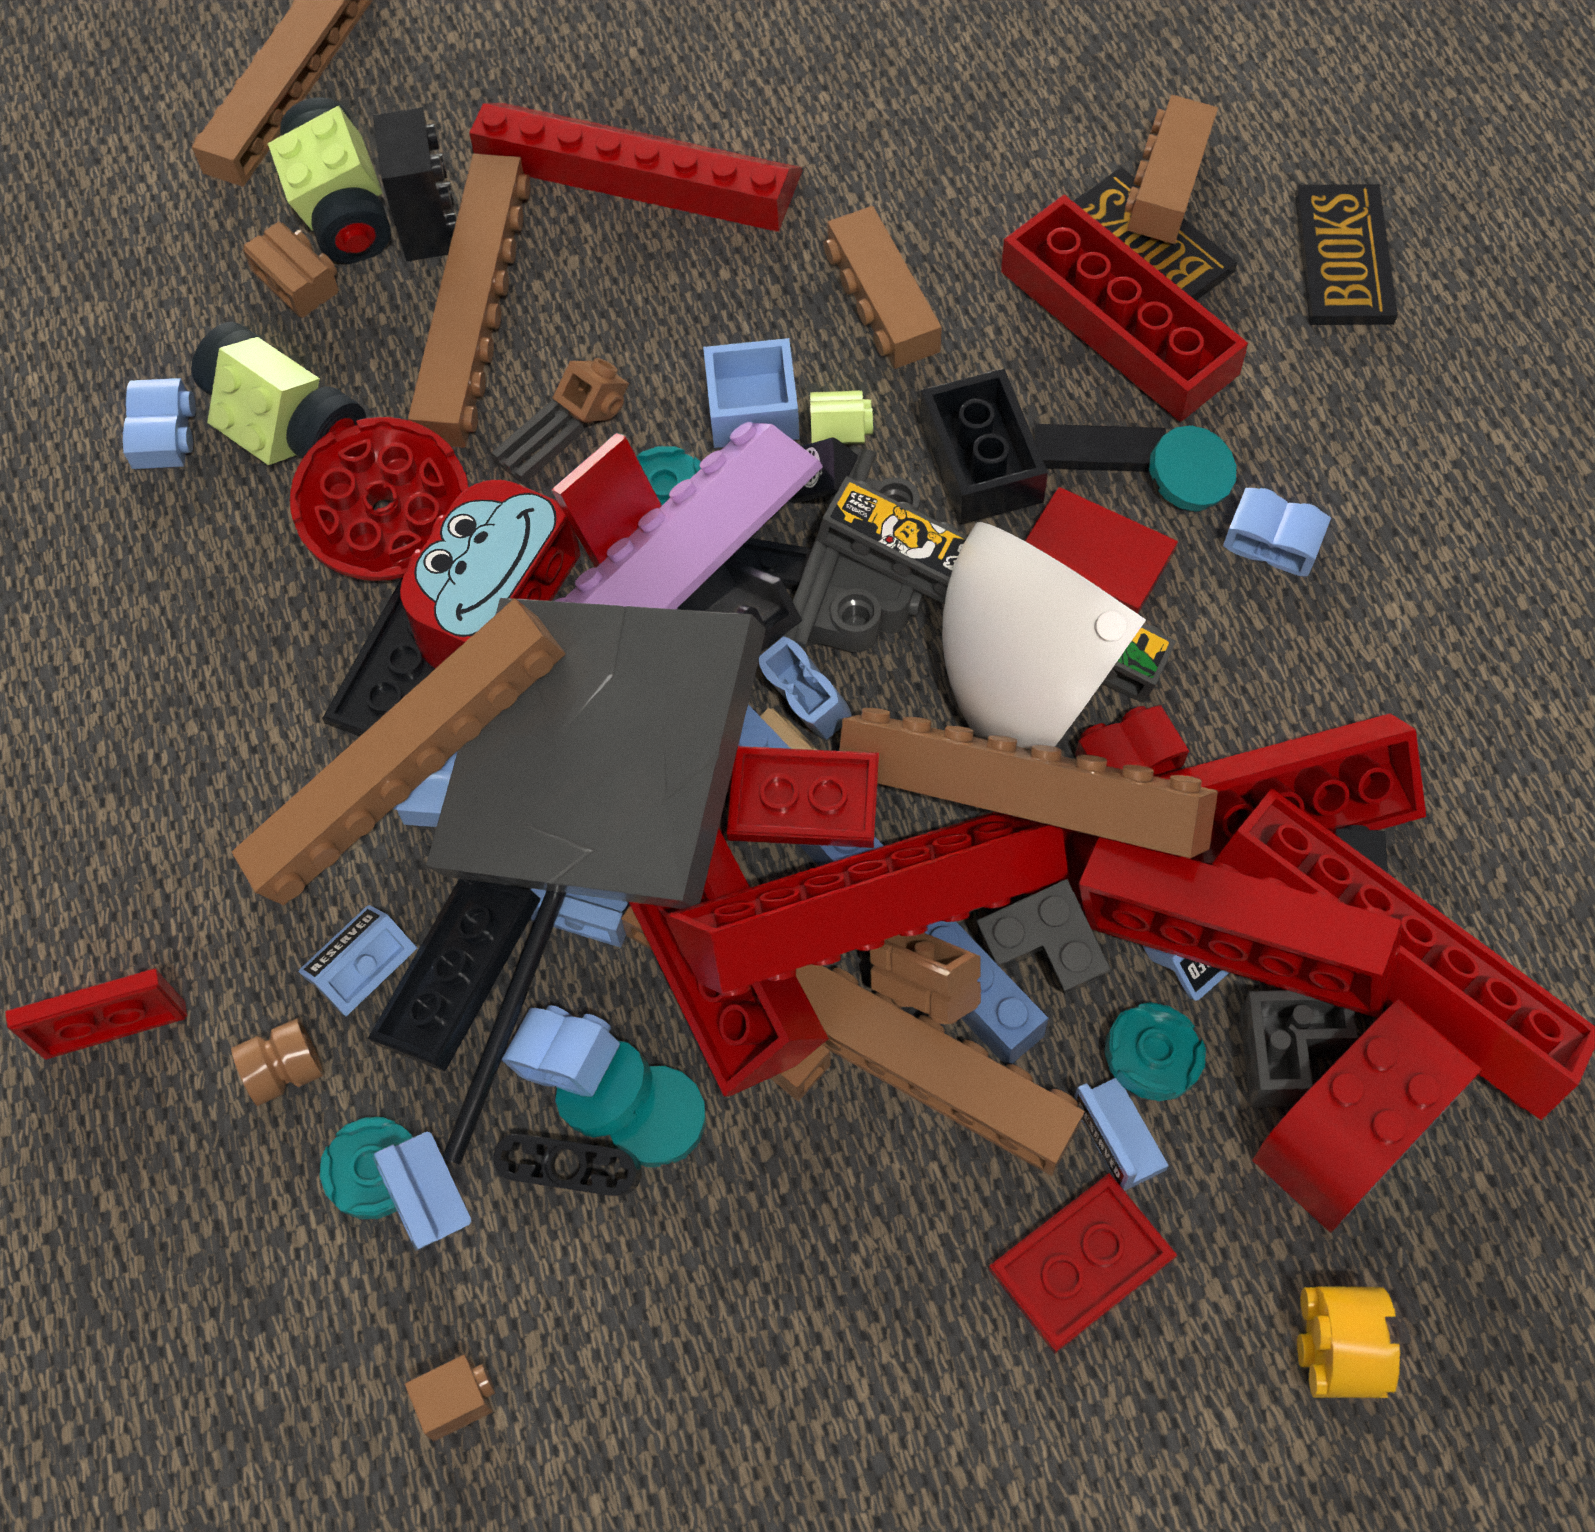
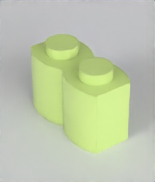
M862 390L810 392L812 443L833 437L844 445L865 444V435H873L871 399H863Z

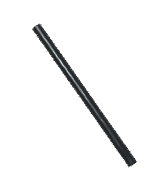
M546 891L443 1153L442 1157L445 1160L459 1165L462 1163L566 893Z

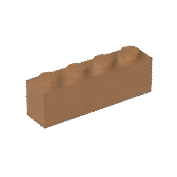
M1171 94L1167 109L1162 110L1158 108L1151 133L1158 136L1149 134L1142 159L1149 160V162L1140 161L1133 185L1140 186V189L1131 188L1124 211L1132 213L1127 231L1175 244L1218 107Z
M870 206L827 221L828 240L823 242L826 257L831 265L837 263L845 292L848 295L854 294L857 300L856 307L860 320L864 325H871L878 353L881 356L887 355L894 369L940 353L942 327L875 208Z

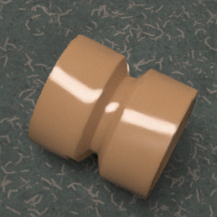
M299 1018L272 1029L270 1039L267 1041L260 1036H256L231 1048L233 1060L240 1078L256 1106L285 1094L287 1083L291 1082L300 1087L324 1076L323 1068L313 1043Z

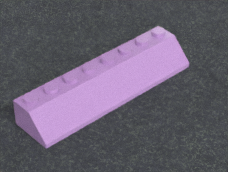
M751 422L742 424L731 433V441L724 448L709 454L700 463L701 469L691 479L678 483L670 491V499L660 508L646 513L639 520V528L630 537L623 538L614 543L607 551L608 557L599 566L582 573L575 581L576 587L565 598H559L555 601L677 609L823 468L822 464L816 457L773 424Z

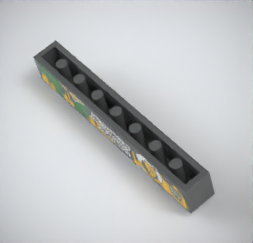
M846 476L822 518L816 540L945 604L946 591L954 564L968 536L960 533L956 527L949 523L938 522L920 513L909 503L898 502L878 492L874 486L867 482L856 481ZM1142 625L1102 684L1143 703L1156 686L1176 641L1165 636L1155 626Z

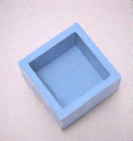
M789 338L703 347L714 448L725 447L731 441V433L747 422L773 424L792 440L800 439L798 404Z

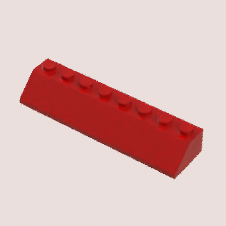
M483 103L469 132L474 154L521 157L524 175H529L531 178L779 232L802 174V167L506 103Z
M1391 713L1155 776L1168 780L1173 775L1195 777L1202 781L1201 787L1218 790L1209 850L1191 858L1192 860L1209 865L1214 862L1271 788L1332 833L1336 829H1342L1349 825H1363L1370 830H1381L1426 817L1416 729ZM1062 828L1069 873L1067 880L1082 911H1084L1079 882L1099 836ZM1064 880L1053 883V885L1058 884Z
M1271 788L1212 863L1229 865L1238 870L1240 874L1257 879L1275 878L1286 883L1292 889L1309 894L1315 892L1327 893L1336 897L1341 903L1357 908H1378L1386 911L1393 918L1402 920L1399 964L1385 1006L1389 1008L1396 1000L1401 998L1483 1069L1478 1076L1484 1077L1508 1095L1514 1104L1526 1109L1542 1121L1579 1085L1595 1049V1026L1273 788Z
M992 812L666 914L667 924L697 981L719 992L722 996H737L750 991L751 984L766 979L770 981L789 979L797 974L796 969L810 964L816 966L830 965L840 961L841 954L855 949L859 951L878 949L885 945V939L897 935H919L928 930L927 925L939 921H961L970 916L969 911L981 907H1002L1011 902L1010 897L1022 893L1036 894L1051 887L1052 883L1069 878L1062 827Z
M719 828L701 903L750 888ZM629 902L724 1097L737 1094L796 1067L829 1039L796 975L780 981L766 979L751 984L750 991L744 994L722 996L719 992L697 981L667 924L666 914L681 909Z

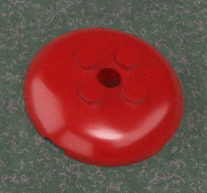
M373 417L356 420L357 425L346 428L334 435L331 431L323 436L301 460L292 480L290 490L292 519L305 547L318 561L328 568L360 580L387 581L404 577L408 569V563L412 554L417 549H422L431 536L432 527L436 519L442 514L445 515L454 500L465 489L469 488L467 477L451 446L442 437L425 426L393 417ZM380 500L392 501L383 508L373 509V505Z

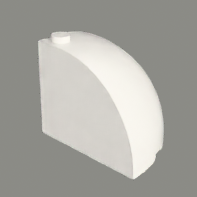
M977 522L964 542L954 564L946 591L943 610L942 642L945 666L952 692L970 729L974 730V735L978 738L988 740V736L991 735L1012 737L1017 739L1018 747L1032 750L1033 745L1055 747L1109 674L1146 619L1043 551L1002 529L987 523Z

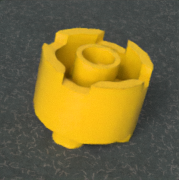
M1304 1287L1301 1291V1311L1304 1320H1307V1334L1298 1335L1297 1350L1300 1367H1310L1309 1386L1312 1397L1388 1398L1387 1392L1395 1393L1399 1378L1400 1345L1390 1343V1334L1385 1317H1396L1390 1295L1384 1287Z

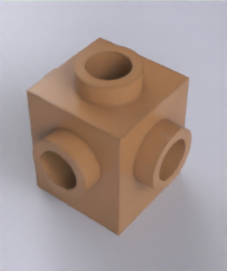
M594 358L593 361H570L552 399L568 409L573 417L582 422L592 423L593 421L611 420L623 406V395L629 383L616 374L618 369L614 365L603 359Z

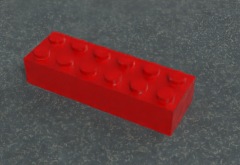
M1062 195L1004 239L1001 272L1179 422L1186 419L1240 375L1248 342L1066 195Z
M1098 837L1079 882L1086 919L1092 930L1375 1018H1379L1382 1014L1399 964L1402 920L1393 918L1384 910L1374 907L1361 909L1343 904L1336 897L1327 893L1315 892L1309 894L1295 890L1275 878L1257 879L1240 874L1235 868L1223 863L1209 865L1192 860L1191 858L1103 837Z

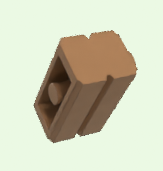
M278 221L265 230L263 236L258 235L244 245L243 252L251 271L299 317H305L315 310L320 303H325L339 291L334 277L337 274L335 265L326 254L321 253L317 256L313 252L311 243L300 230H296L293 233L285 224Z
M926 933L915 936L897 935L885 939L884 946L870 950V963L874 964L871 968V989L892 998L893 1003L898 1006L913 1007L927 1013L932 1021L939 1024H953L978 1008V1005L981 1003V983L977 981L981 976L980 956Z

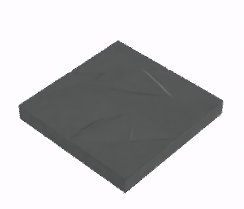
M500 598L496 614L513 599ZM517 599L539 617L566 655L554 664L549 673L540 677L518 696L513 705L504 709L490 721L476 738L468 741L457 751L426 867L444 877L684 909L700 904L766 628L752 614Z

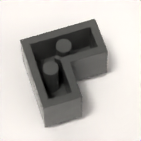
M1067 879L977 920L996 964L1001 969H1005L1045 950L1065 995L1110 975L1109 965Z
M1249 991L1239 1012L1250 1108L1293 1107L1312 1087L1309 1058L1341 1057L1358 1039L1355 1011L1292 991Z

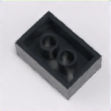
M423 107L373 115L381 180L406 262L448 255L457 219L455 212L448 213V210L455 206L450 181L443 182L445 178H448L443 153L435 154L434 151L440 149L435 123L427 124Z
M1004 368L921 390L920 422L960 525L1044 502L1048 472Z

